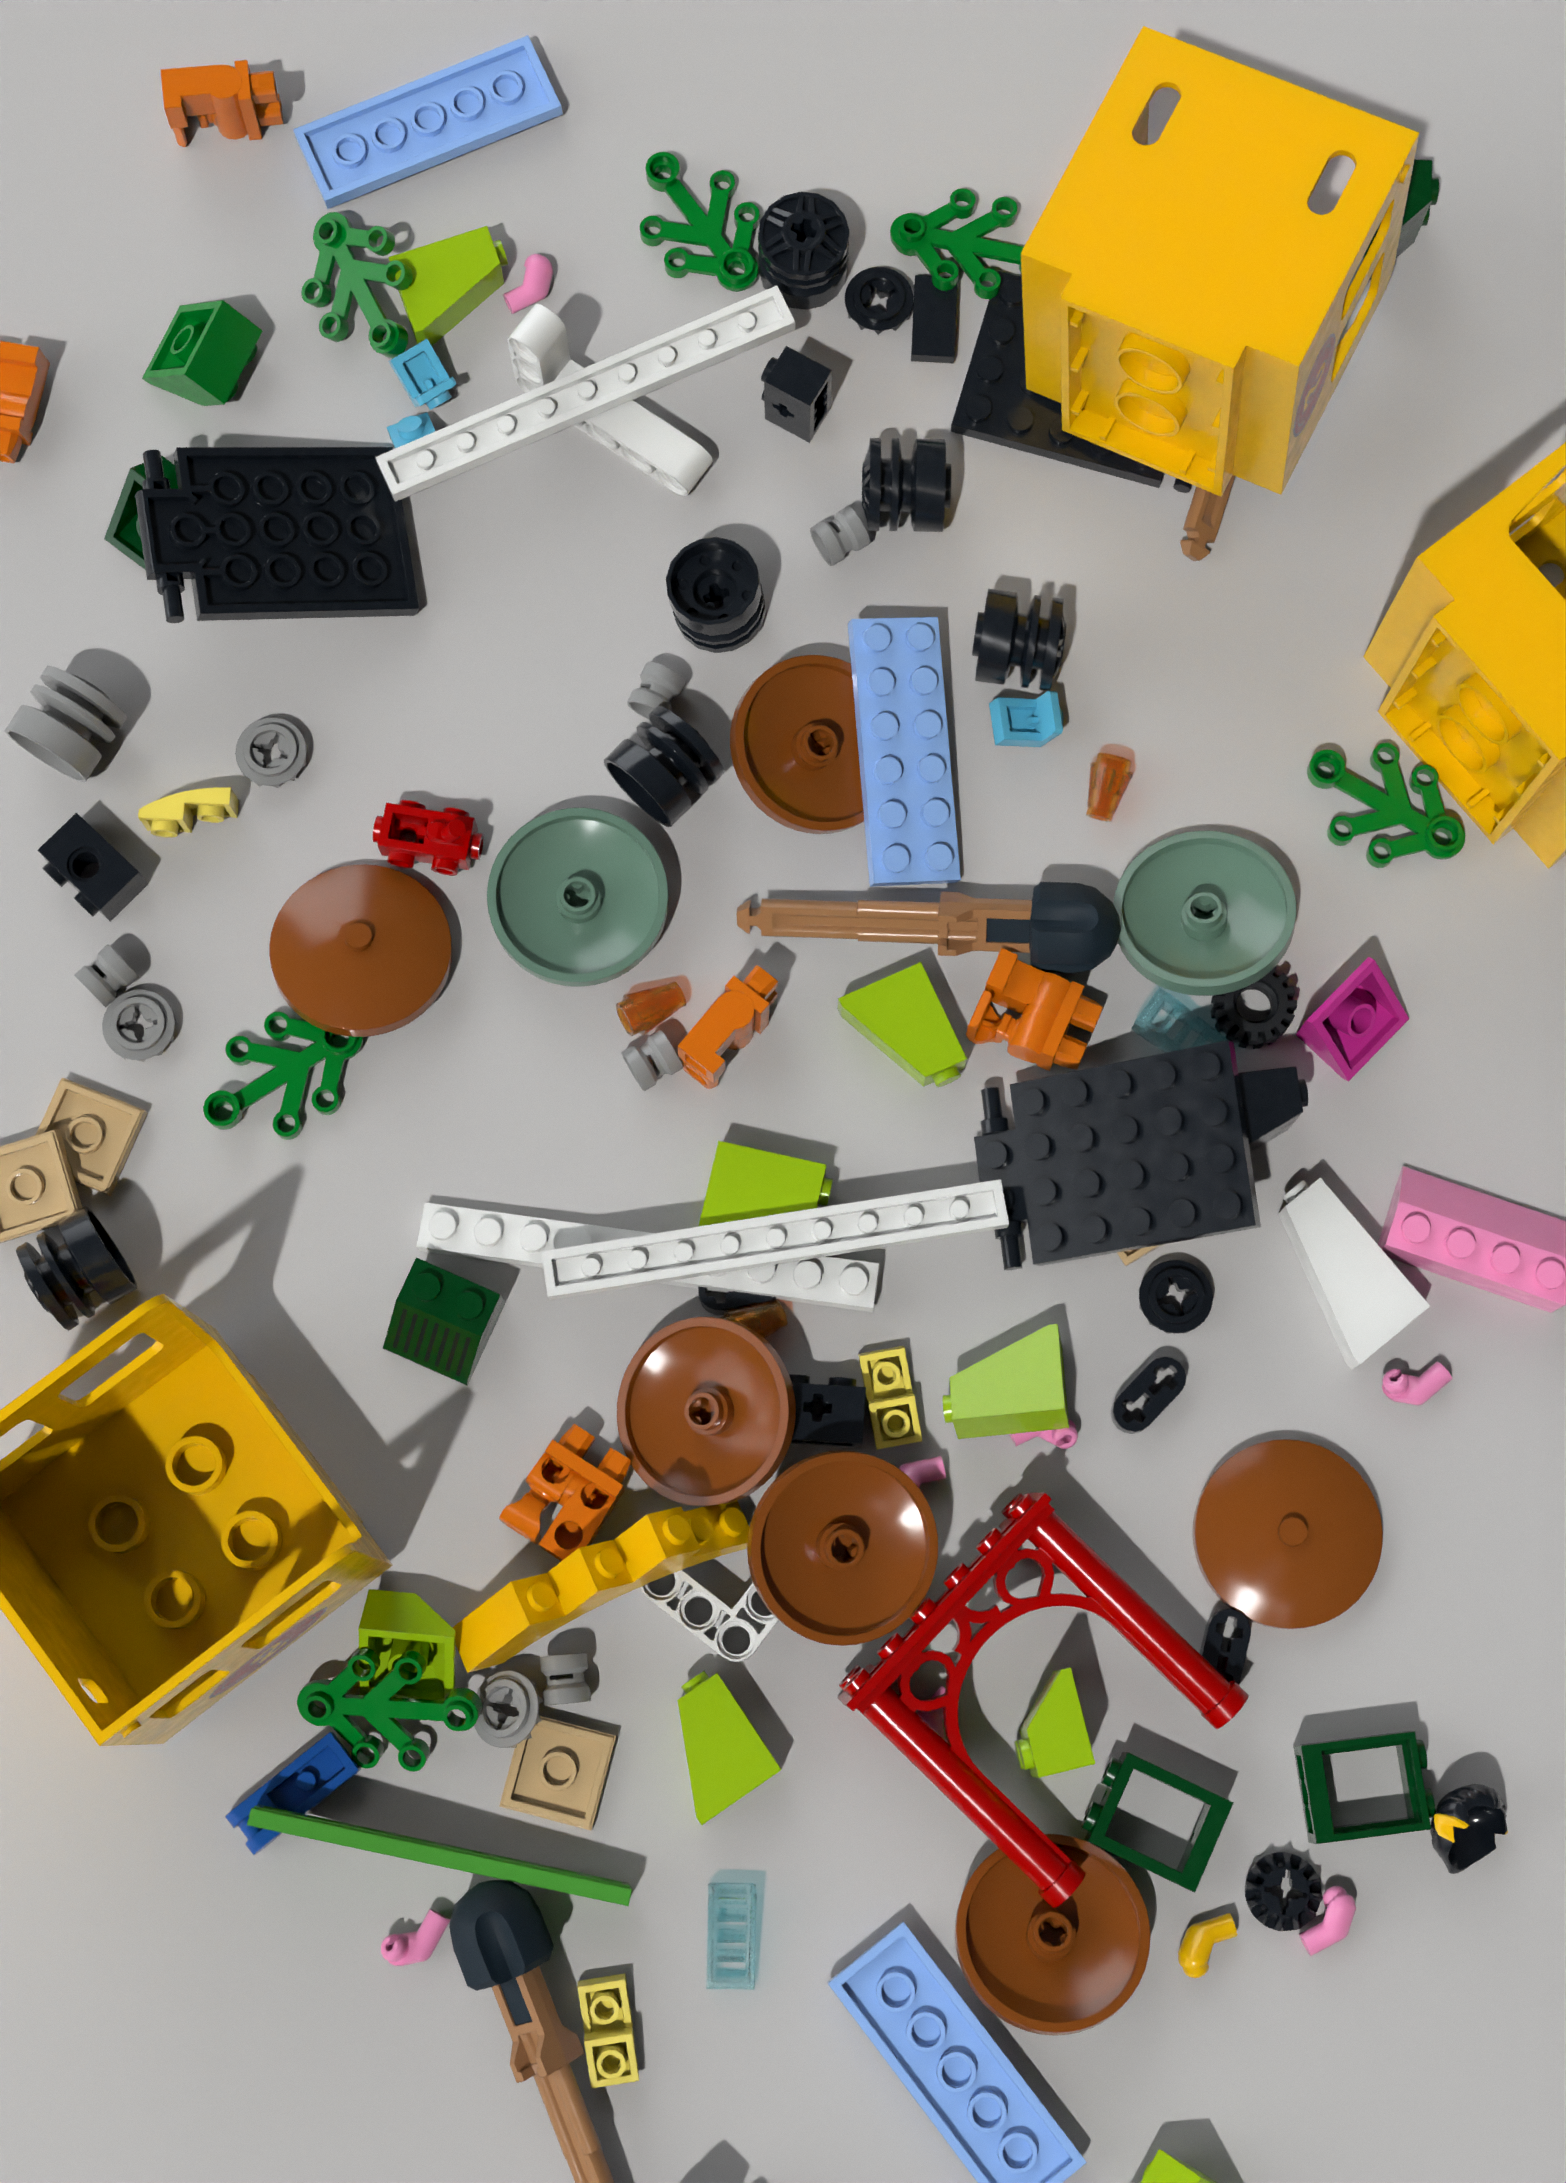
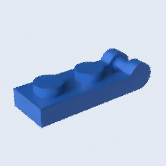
M329 1732L225 1817L233 1828L239 1827L248 1839L245 1843L253 1855H256L282 1833L248 1826L247 1823L252 1807L259 1804L307 1814L357 1774L361 1768L354 1762L352 1756L333 1732Z

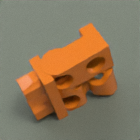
M247 60L234 61L235 68L230 65L221 64L160 69L164 110L178 145L186 147L188 143L185 136V127H188L187 116H197L201 128H207L209 124L214 123L224 137L234 140L244 138L246 135H248L249 140L262 139L261 126L283 124L282 104L280 95L277 94L274 72L251 73Z
M0 341L1 462L14 464L21 449V444L31 445L33 436L31 430L36 421L50 362L39 347Z
M1001 948L986 982L985 990L967 1027L966 1037L975 1044L1001 1043L1005 1040L1008 1042L1007 1051L1010 1055L1030 1063H1036L1038 1067L1050 1071L1053 1063L1077 1070L1085 1053L1087 1043L1065 1034L1070 1024L1093 1033L1104 1006L1082 995L1084 985L1074 981L1070 983L1061 976L1030 966L1017 960V954ZM993 1002L1022 1015L1018 1019H1014L1011 1015L1004 1013L1003 1018L1000 1019L990 1003Z
M758 965L754 967L743 982L733 976L725 985V993L713 1003L677 1046L683 1070L707 1089L718 1086V1078L725 1071V1060L721 1058L725 1050L744 1048L750 1043L754 1030L761 1034L768 1026L769 1007L777 998L778 993L775 989L778 986V981Z
M576 1424L561 1437L558 1443L552 1439L545 1453L526 1478V1483L531 1488L530 1491L519 1501L506 1506L499 1517L502 1523L537 1544L541 1538V1514L545 1513L551 1502H557L563 1506L539 1542L541 1549L560 1561L564 1560L578 1548L592 1544L614 1506L624 1493L625 1489L622 1483L626 1479L631 1466V1460L613 1448L609 1449L598 1468L585 1461L583 1458L596 1439Z

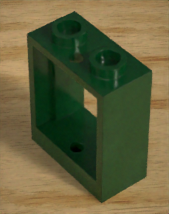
M1402 1731L1293 1746L1309 1843L1322 1844L1431 1829L1429 1818H1433L1436 1813L1435 1802L1431 1789H1424L1421 1769H1427V1754L1423 1741L1416 1740L1415 1731ZM1396 1746L1407 1817L1333 1827L1322 1755Z
M1122 1752L1120 1759L1111 1757L1101 1779V1783L1107 1786L1100 1804L1092 1801L1081 1825V1828L1088 1831L1084 1840L1195 1893L1234 1802L1129 1752ZM1133 1769L1205 1803L1176 1870L1105 1836Z

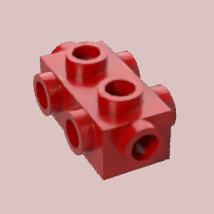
M401 800L399 805L386 803L384 815L376 817L373 827V842L377 843L382 856H388L387 862L391 865L401 868H413L414 862L418 861L432 864L431 870L436 873L455 876L458 874V869L469 870L472 859L480 860L484 844V834L477 833L478 827L475 818L469 817L470 814L464 810L447 807L443 809V812L427 810L425 805L416 801ZM407 832L416 834L415 842L401 841L400 839Z

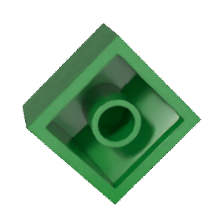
M224 300L180 305L142 379L151 385L201 406L225 405L238 390L239 383L237 380L243 368L255 357L258 349L256 343L263 331Z

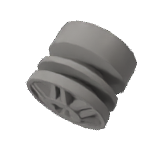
M47 666L40 678L49 688L35 684L30 691L44 709L41 711L34 707L21 705L5 729V732L19 746L48 766L77 781L86 782L102 758L99 751L88 740L91 737L110 744L115 735L106 725L120 729L127 716L103 691L90 682L59 668Z

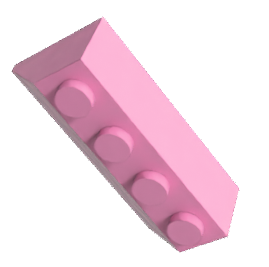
M1404 1166L1401 1168L1378 1242L1380 1248L1389 1258L1550 1313L1565 1306L1566 1221Z

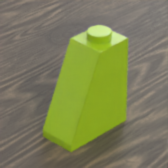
M487 226L388 257L390 262L398 260L408 265L413 272L411 285L405 290L398 291L416 343L418 344L428 339L431 346L434 345L504 284L501 267L508 265L506 254L500 239L492 241ZM401 270L396 273L395 281L400 278Z
M921 962L838 998L837 1009L841 1017L923 1087L934 1082L936 1087H942L961 1077L960 1071L965 1069L966 1055Z
M718 1141L699 1226L818 1208L819 1204L828 1206L833 1179L825 1178L826 1164Z
M1058 1324L1047 1325L949 1377L950 1395H943L942 1397L945 1423H953L958 1439L1069 1428L1063 1348Z
M705 1670L681 1686L685 1695L677 1700L696 1818L701 1825L782 1770L720 1675L716 1673L709 1678Z

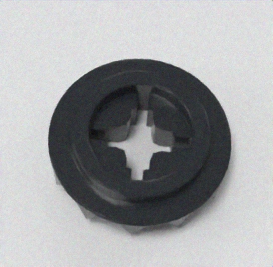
M872 267L859 272L851 279L845 292L844 303L848 318H852L858 324L860 330L865 328L874 330L877 335L884 330L893 329L896 331L904 320L909 319L912 310L913 291L909 282L897 271L886 267ZM871 289L880 299L888 297L886 300L887 312L881 310L877 305L869 306L872 301Z
M1169 1260L1154 1266L1145 1275L1139 1287V1309L1143 1312L1150 1325L1164 1331L1166 1334L1188 1333L1205 1321L1212 1308L1213 1292L1209 1280L1199 1268L1185 1261ZM1168 1279L1175 1286L1177 1292L1185 1291L1187 1293L1193 1291L1194 1293L1181 1302L1182 1310L1180 1312L1182 1316L1179 1315L1178 1310H1175L1173 1304L1157 1303V1301H1160L1162 1297L1169 1293L1168 1286L1170 1284Z
M1288 1852L1271 1853L1259 1859L1249 1871L1245 1882V1898L1251 1913L1264 1926L1277 1931L1301 1929L1316 1917L1320 1902L1323 1899L1320 1877L1307 1860ZM1286 1870H1288L1287 1878H1289L1290 1887L1297 1889L1298 1892H1302L1303 1897L1288 1898L1286 1906L1283 1908V1913H1281L1282 1906L1279 1905V1897L1272 1895L1271 1892L1264 1891V1887L1272 1888L1273 1885H1281L1282 1878H1285Z

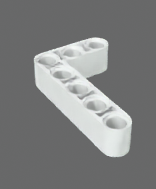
M534 304L508 337L507 342L515 380L525 393L584 368L571 360L564 323L555 313L543 305ZM634 400L573 425L663 486L683 497L690 493L713 462L711 455L700 444Z
M682 1570L673 1573L675 1586L666 1595L662 1596L652 1593L649 1583L641 1586L642 1592L650 1601L730 1662L748 1660L779 1621L773 1614L761 1616L753 1610L752 1598L757 1593L753 1583L733 1609ZM696 1598L708 1600L713 1608L710 1620L702 1625H695L689 1622L686 1616L688 1603ZM741 1627L749 1633L750 1645L741 1654H731L724 1648L723 1637L730 1628Z

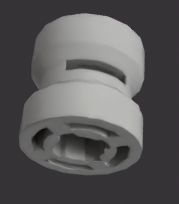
M850 506L837 512L835 519L829 523L822 521L810 528V534L817 550L830 566L844 560L845 553L850 550L859 551L870 544L868 533L861 519Z
M647 662L640 674L641 687L632 691L627 705L637 714L649 719V714L656 707L662 706L672 711L670 702L674 697L681 694L685 680L677 672L664 665Z
M108 944L98 953L97 961L91 966H83L74 975L105 1008L116 998V992L122 986H130L139 977Z
M662 1030L649 1035L647 1043L640 1047L631 1046L621 1052L628 1068L643 1091L656 1085L657 1079L662 1075H673L683 1069L677 1053ZM647 1056L650 1058L651 1062L653 1063V1065H654L653 1067L651 1066L649 1060L647 1059Z
M587 1653L540 1657L541 1672L547 1679V1687L543 1690L544 1706L591 1701L590 1686L584 1680V1672L588 1668ZM573 1674V1678L559 1680L557 1678L558 1675Z

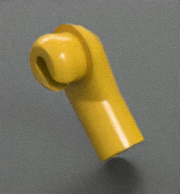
M1230 1913L1195 1923L1186 1930L1178 1951V1961L1187 1976L1191 1978L1204 1976L1209 1969L1207 1962L1213 1945L1237 1937V1930Z

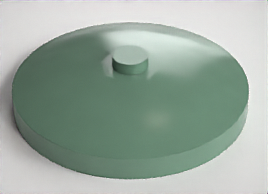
M566 808L546 813L531 820L508 839L498 853L490 872L487 887V905L491 924L497 939L510 958L521 968L535 977L550 983L571 987H584L605 983L622 976L637 966L649 954L659 939L665 925L669 905V892L665 870L657 851L647 837L635 826L619 816L606 811L591 808Z
M1219 831L1185 832L1170 836L1151 845L1140 853L1124 871L1118 882L1113 901L1119 914L1121 925L1118 944L1126 959L1140 974L1151 982L1168 990L1187 995L1212 996L1226 994L1245 988L1263 978L1274 969L1287 952L1292 941L1296 922L1295 893L1292 883L1281 864L1256 843L1234 834Z

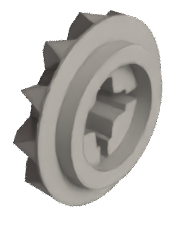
M264 718L253 722L241 733L236 744L235 755L237 764L245 777L256 783L259 787L266 785L278 788L282 783L289 780L295 781L297 773L302 767L306 766V752L308 748L302 733L295 725L281 718ZM278 741V749L287 759L274 758L271 764H268L266 767V758L258 749H271Z
M138 989L125 992L110 1003L103 1017L102 1030L106 1043L116 1054L125 1060L131 1059L144 1062L155 1055H162L164 1048L169 1042L174 1041L173 1033L177 1022L171 1006L162 996L149 990ZM138 1009L147 1022L156 1024L144 1030L142 1042L134 1031L126 1029L129 1028V1025L136 1024Z
M508 1670L495 1673L482 1683L476 1693L482 1701V1712L474 1725L482 1740L498 1748H517V1744L532 1738V1729L535 1724L542 1721L538 1712L539 1704L544 1701L537 1695L535 1682L528 1679L523 1673ZM512 1702V1705L520 1712L519 1716L507 1717L505 1713L501 1712V1709L495 1708L496 1703L503 1705V1703L510 1704Z

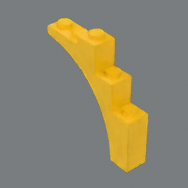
M738 1501L724 1505L705 1506L688 1511H683L680 1506L646 1514L614 1540L580 1547L547 1573L509 1582L452 1627L456 1631L455 1645L467 1673L503 1664L550 1632L632 1590L690 1566L746 1549L750 1527Z

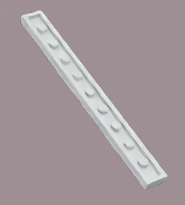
M776 285L375 457L377 464L396 502L795 330V320Z
M1001 1179L545 1250L541 1251L548 1300L1003 1229L1009 1226L1002 1183Z
M424 1202L416 1247L422 1252L543 1268L541 1251L654 1233ZM826 1256L661 1282L660 1284L697 1289L699 1286L706 1287L707 1290L726 1293L733 1291L772 1296L778 1300L873 1312L879 1263Z

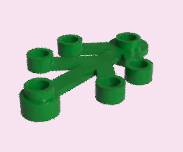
M668 152L653 154L647 160L645 167L648 184L657 191L665 192L690 225L665 222L657 216H648L640 223V237L643 243L648 246H658L666 240L708 247L715 258L688 255L682 248L670 249L664 257L666 273L672 278H682L689 272L716 276L722 287L735 292L750 288L758 276L757 261L749 253L752 233L760 224L758 207L750 202L741 203L736 207L734 223L737 229L731 248L722 237V230L728 200L735 193L734 176L725 170L712 174L710 178L711 199L708 215L706 216L679 181L680 166L677 158ZM660 173H668L670 175L667 179L656 178ZM719 182H726L730 185L724 190L715 187ZM749 213L754 216V219L745 222L740 219V216ZM650 227H657L660 230L656 235H649L645 231ZM674 259H681L685 262L681 267L670 265V262ZM734 268H740L744 271L742 275L738 276L731 275L729 272Z
M960 188L953 191L948 204L925 216L907 213L893 221L890 229V239L893 245L903 255H917L932 275L933 285L939 290L947 291L954 288L957 284L959 270L954 262L941 260L933 247L945 249L951 253L974 284L976 295L982 299H992L997 296L1001 277L997 271L984 268L976 256L1018 264L1021 272V252L1024 247L981 238L999 227L1006 228L1014 224L1017 215V204L1011 198H997L993 202L990 212L953 232L939 230V228L956 218L966 219L973 214L976 199L973 192L968 189ZM964 201L969 205L962 207L957 205L956 202ZM1007 210L1010 212V214L1002 215L997 211ZM906 231H916L917 233L911 234ZM942 272H947L951 275V277L942 278L938 274ZM990 281L994 285L991 287H985L981 284V282Z
M337 212L325 214L318 220L314 228L313 241L315 247L319 250L314 278L308 279L302 287V298L306 303L317 308H322L328 304L331 298L329 283L335 261H337L341 269L332 310L326 313L319 322L321 335L334 342H340L347 336L349 331L347 320L354 294L371 327L368 334L371 347L379 354L388 358H394L405 351L408 344V333L402 325L386 318L368 281L385 283L400 291L405 290L412 283V269L398 260H393L387 265L356 260L351 250L352 247L368 248V250L379 256L390 254L395 246L393 233L381 226H374L369 231L355 229L344 215ZM383 235V241L381 245L377 247V241L379 237ZM401 270L400 278L395 281L396 273ZM319 287L318 296L313 298L315 290ZM337 321V327L335 331L331 333V327L334 324V322Z
M1381 743L1376 746L1370 756L1371 766L1374 770L1381 773L1387 795L1345 771V761L1336 751L1321 750L1312 757L1307 767V776L1314 786L1321 789L1335 787L1377 811L1353 818L1347 816L1334 818L1327 829L1328 839L1333 844L1344 846L1349 844L1354 836L1400 825L1416 833L1415 835L1394 841L1386 838L1375 839L1366 851V859L1370 865L1376 868L1388 866L1394 858L1423 851L1435 859H1450L1456 856L1463 848L1465 843L1464 828L1455 818L1445 814L1437 788L1438 773L1433 767L1420 765L1414 769L1409 778L1411 790L1421 795L1426 814L1425 817L1411 809L1398 766L1399 751L1394 745ZM1380 752L1388 753L1392 758V763L1383 764L1379 761L1377 754ZM1321 766L1329 768L1332 777H1320L1317 773V768ZM1418 774L1427 775L1431 780V785L1423 786L1419 784L1416 776ZM1334 826H1346L1349 830V836H1338L1334 831ZM1437 832L1444 833L1448 837L1449 843L1446 845L1437 843L1434 834ZM1375 847H1383L1388 852V858H1377L1373 849Z
M273 1012L267 1016L264 1022L265 1031L271 1039L285 1041L292 1036L315 1043L301 1052L251 1043L244 1036L231 1038L226 1044L225 1051L227 1057L234 1064L243 1066L250 1062L275 1066V1068L234 1094L220 1090L207 1097L203 1106L204 1115L218 1129L227 1130L235 1127L240 1122L245 1109L287 1083L280 1112L273 1119V1129L283 1139L291 1140L296 1138L302 1131V1121L298 1116L310 1068L325 1060L321 1086L313 1092L312 1104L322 1115H332L340 1108L341 1098L337 1091L344 1062L354 1057L360 1051L364 1037L349 1036V1040L345 1045L336 1046L333 1043L336 1034L324 1031L309 1022L291 1019L283 1012ZM276 1020H285L287 1022L286 1029L281 1033H273L271 1030L272 1024ZM246 1044L248 1046L247 1054L241 1058L234 1057L233 1049L235 1046ZM325 1093H330L334 1096L333 1104L329 1107H321L318 1104L319 1098ZM223 1105H230L233 1108L232 1115L227 1119H219L217 1115L219 1108ZM285 1118H293L295 1120V1126L289 1132L280 1130V1123Z
M360 1648L355 1651L348 1665L332 1680L318 1679L307 1683L297 1698V1707L302 1717L316 1726L330 1725L353 1748L352 1759L358 1766L362 1768L374 1767L383 1755L384 1746L376 1736L366 1735L348 1715L363 1716L399 1750L398 1761L400 1765L412 1772L419 1771L424 1767L430 1756V1749L425 1741L414 1738L395 1718L444 1721L445 1725L453 1731H466L476 1724L482 1712L480 1697L468 1688L452 1690L445 1701L392 1697L405 1684L417 1683L424 1674L427 1666L426 1660L423 1655L416 1651L404 1652L395 1664L394 1669L365 1695H348L346 1693L357 1681L370 1680L380 1666V1658L374 1650ZM357 1660L367 1661L371 1669L361 1668ZM403 1663H412L416 1666L417 1672L407 1671ZM314 1700L324 1703L326 1709L317 1706ZM458 1709L462 1711L466 1718L455 1715L452 1710ZM361 1747L370 1748L375 1756H367L363 1753ZM407 1750L418 1752L421 1759H413L409 1756Z

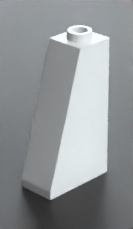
M1321 1178L1310 1186L1303 1180L1282 1197L1287 1202V1205L1278 1215L1345 1363L1352 1370L1427 1310L1430 1305Z

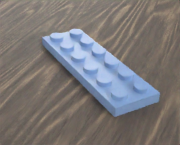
M527 35L295 128L293 131L327 209H330L563 114L557 95Z
M938 617L851 619L848 623L870 887L957 883L961 880Z
M904 1921L828 1981V1985L978 2183H1063L1087 2163Z

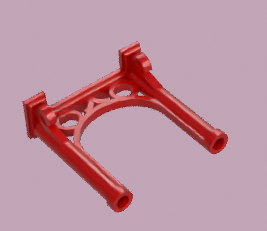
M1030 1492L1025 1495L1019 1493L1005 1506L1001 1513L1006 1518L998 1526L1002 1531L1000 1532L997 1528H993L976 1546L980 1554L968 1567L963 1562L960 1563L943 1581V1584L947 1587L944 1593L935 1602L930 1597L927 1598L910 1617L914 1622L913 1626L902 1637L896 1632L881 1646L877 1654L882 1659L875 1666L869 1663L865 1668H861L857 1665L844 1677L839 1684L844 1691L837 1698L850 1710L854 1711L856 1709L862 1713L1039 1887L1038 1894L1052 1908H1056L1075 1892L1085 1878L1086 1872L1072 1858H1068L976 1767L967 1754L960 1735L958 1703L962 1683L972 1660L985 1642L1005 1624L1030 1611L1051 1606L1077 1607L1096 1614L1110 1624L1215 1729H1219L1227 1724L1241 1710L1249 1695L1234 1680L1228 1682L1054 1512L1055 1509L1049 1504L1052 1499L1046 1493ZM1027 1539L1036 1547L1035 1550L1019 1548ZM1030 1558L1037 1562L1042 1573L1036 1596L1015 1598L1006 1589V1575L1015 1567L1017 1562ZM1052 1564L1086 1597L1075 1594L1051 1593L1054 1580ZM993 1575L995 1593L1001 1601L1010 1604L1002 1610H999L998 1606L994 1604L990 1608L981 1611L971 1610L965 1606ZM951 1620L956 1624L958 1633L957 1641L952 1648L953 1651L959 1653L955 1663L941 1651L924 1650ZM970 1622L982 1624L972 1635ZM926 1661H938L944 1666L947 1673L945 1693L927 1700L915 1698L909 1686L911 1676ZM897 1678L899 1695L890 1687ZM943 1707L944 1727L948 1743L915 1711H931Z

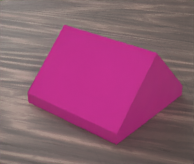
M1368 957L1305 1021L1296 1033V1036L1342 1079L1349 1082L1409 1020V1017L1376 961Z

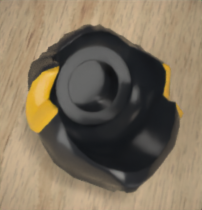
M1481 1784L1462 1786L1449 1792L1438 1802L1435 1810L1436 1813L1430 1824L1431 1841L1433 1848L1444 1861L1448 1872L1451 1874L1464 1871L1470 1865L1496 1849L1495 1834L1506 1835L1508 1833L1507 1815L1504 1811L1505 1805L1498 1793L1488 1786Z

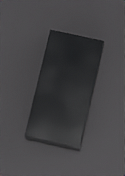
M915 275L911 345L912 362L954 363L957 284L951 290L943 291L933 285L932 276Z

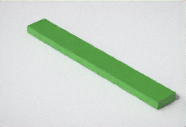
M259 1804L251 1808L247 1823L248 1826L625 1906H629L632 1892L629 1883Z

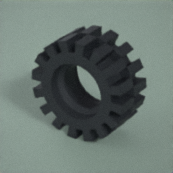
M1274 967L1263 978L1245 988L1212 996L1211 1018H1216L1215 1028L1218 1033L1222 1030L1226 1033L1225 1040L1232 1042L1234 1039L1239 1042L1238 1047L1246 1049L1248 1045H1253V1049H1259L1266 1043L1268 1045L1273 1044L1284 1034L1295 1017L1293 1014L1297 1008V1000H1293L1296 991L1293 985L1288 987L1286 984L1289 978L1284 972L1279 976L1274 972L1277 967ZM1246 990L1262 992L1270 1002L1269 1016L1257 1022L1246 1020L1238 1012L1236 1005L1237 997Z

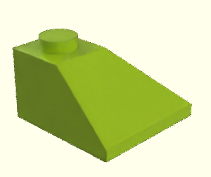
M369 1589L358 1628L359 1649L370 1648L374 1650L380 1658V1666L370 1680L359 1681L360 1695H365L394 1669L395 1664L404 1652L416 1651L423 1655L426 1660L427 1666L424 1674L417 1683L405 1684L392 1697L445 1701L448 1694L455 1689L456 1631L416 1593ZM359 1659V1666L361 1668L371 1669L367 1661ZM403 1663L407 1671L417 1672L416 1666L412 1663Z

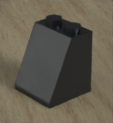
M1296 1066L1238 1073L1250 1152L1287 1131L1303 1113V1107L1308 1106L1306 1081L1304 1079L1298 1080Z

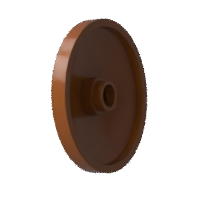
M804 655L784 660L772 666L746 689L738 702L731 723V757L736 775L743 789L754 804L767 816L781 825L796 831L810 834H832L864 822L851 663L830 656Z
M361 864L331 869L300 886L284 903L276 917L270 937L269 956L273 975L281 995L301 1018L333 1034L368 1037L388 1033L409 1024L434 1003L449 976L452 963V941L449 924L442 907L421 883L400 871L388 867Z
M695 1317L677 1321L664 1327L652 1335L638 1349L621 1381L617 1400V1426L623 1450L627 1458L631 1460V1465L635 1472L649 1487L660 1495L681 1504L692 1506L724 1505L752 1494L763 1486L779 1468L786 1456L794 1433L796 1418L795 1394L783 1360L771 1344L760 1334L738 1322L713 1317Z
M1281 1439L1250 1446L1226 1460L1213 1473L1204 1486L1196 1505L1193 1519V1545L1199 1568L1206 1582L1217 1597L1230 1609L1242 1613L1248 1620L1263 1626L1277 1629H1300L1328 1622L1347 1611L1360 1599L1377 1571L1382 1552L1383 1531L1379 1509L1370 1488L1361 1475L1347 1461L1322 1446L1300 1440Z
M830 1451L816 1454L799 1461L785 1470L767 1488L754 1511L748 1533L747 1555L749 1570L753 1584L765 1606L782 1624L797 1634L829 1645L847 1646L870 1642L902 1625L925 1598L931 1586L938 1560L936 1523L932 1510L918 1486L903 1471L889 1462L855 1451Z
M1045 1834L1068 1858H1072L1086 1872L1085 1878L1075 1892L1061 1905L1052 1908L1038 1894L1039 1887L1000 1849H997L974 1871L962 1893L955 1919V1946L962 1972L969 1986L992 2013L1005 2022L1028 2032L1052 2036L1069 2035L1091 2029L1103 2023L1120 2010L1132 1996L1141 1981L1147 1965L1150 1950V1925L1146 1906L1135 1882L1112 1856L1099 1847L1076 1837Z

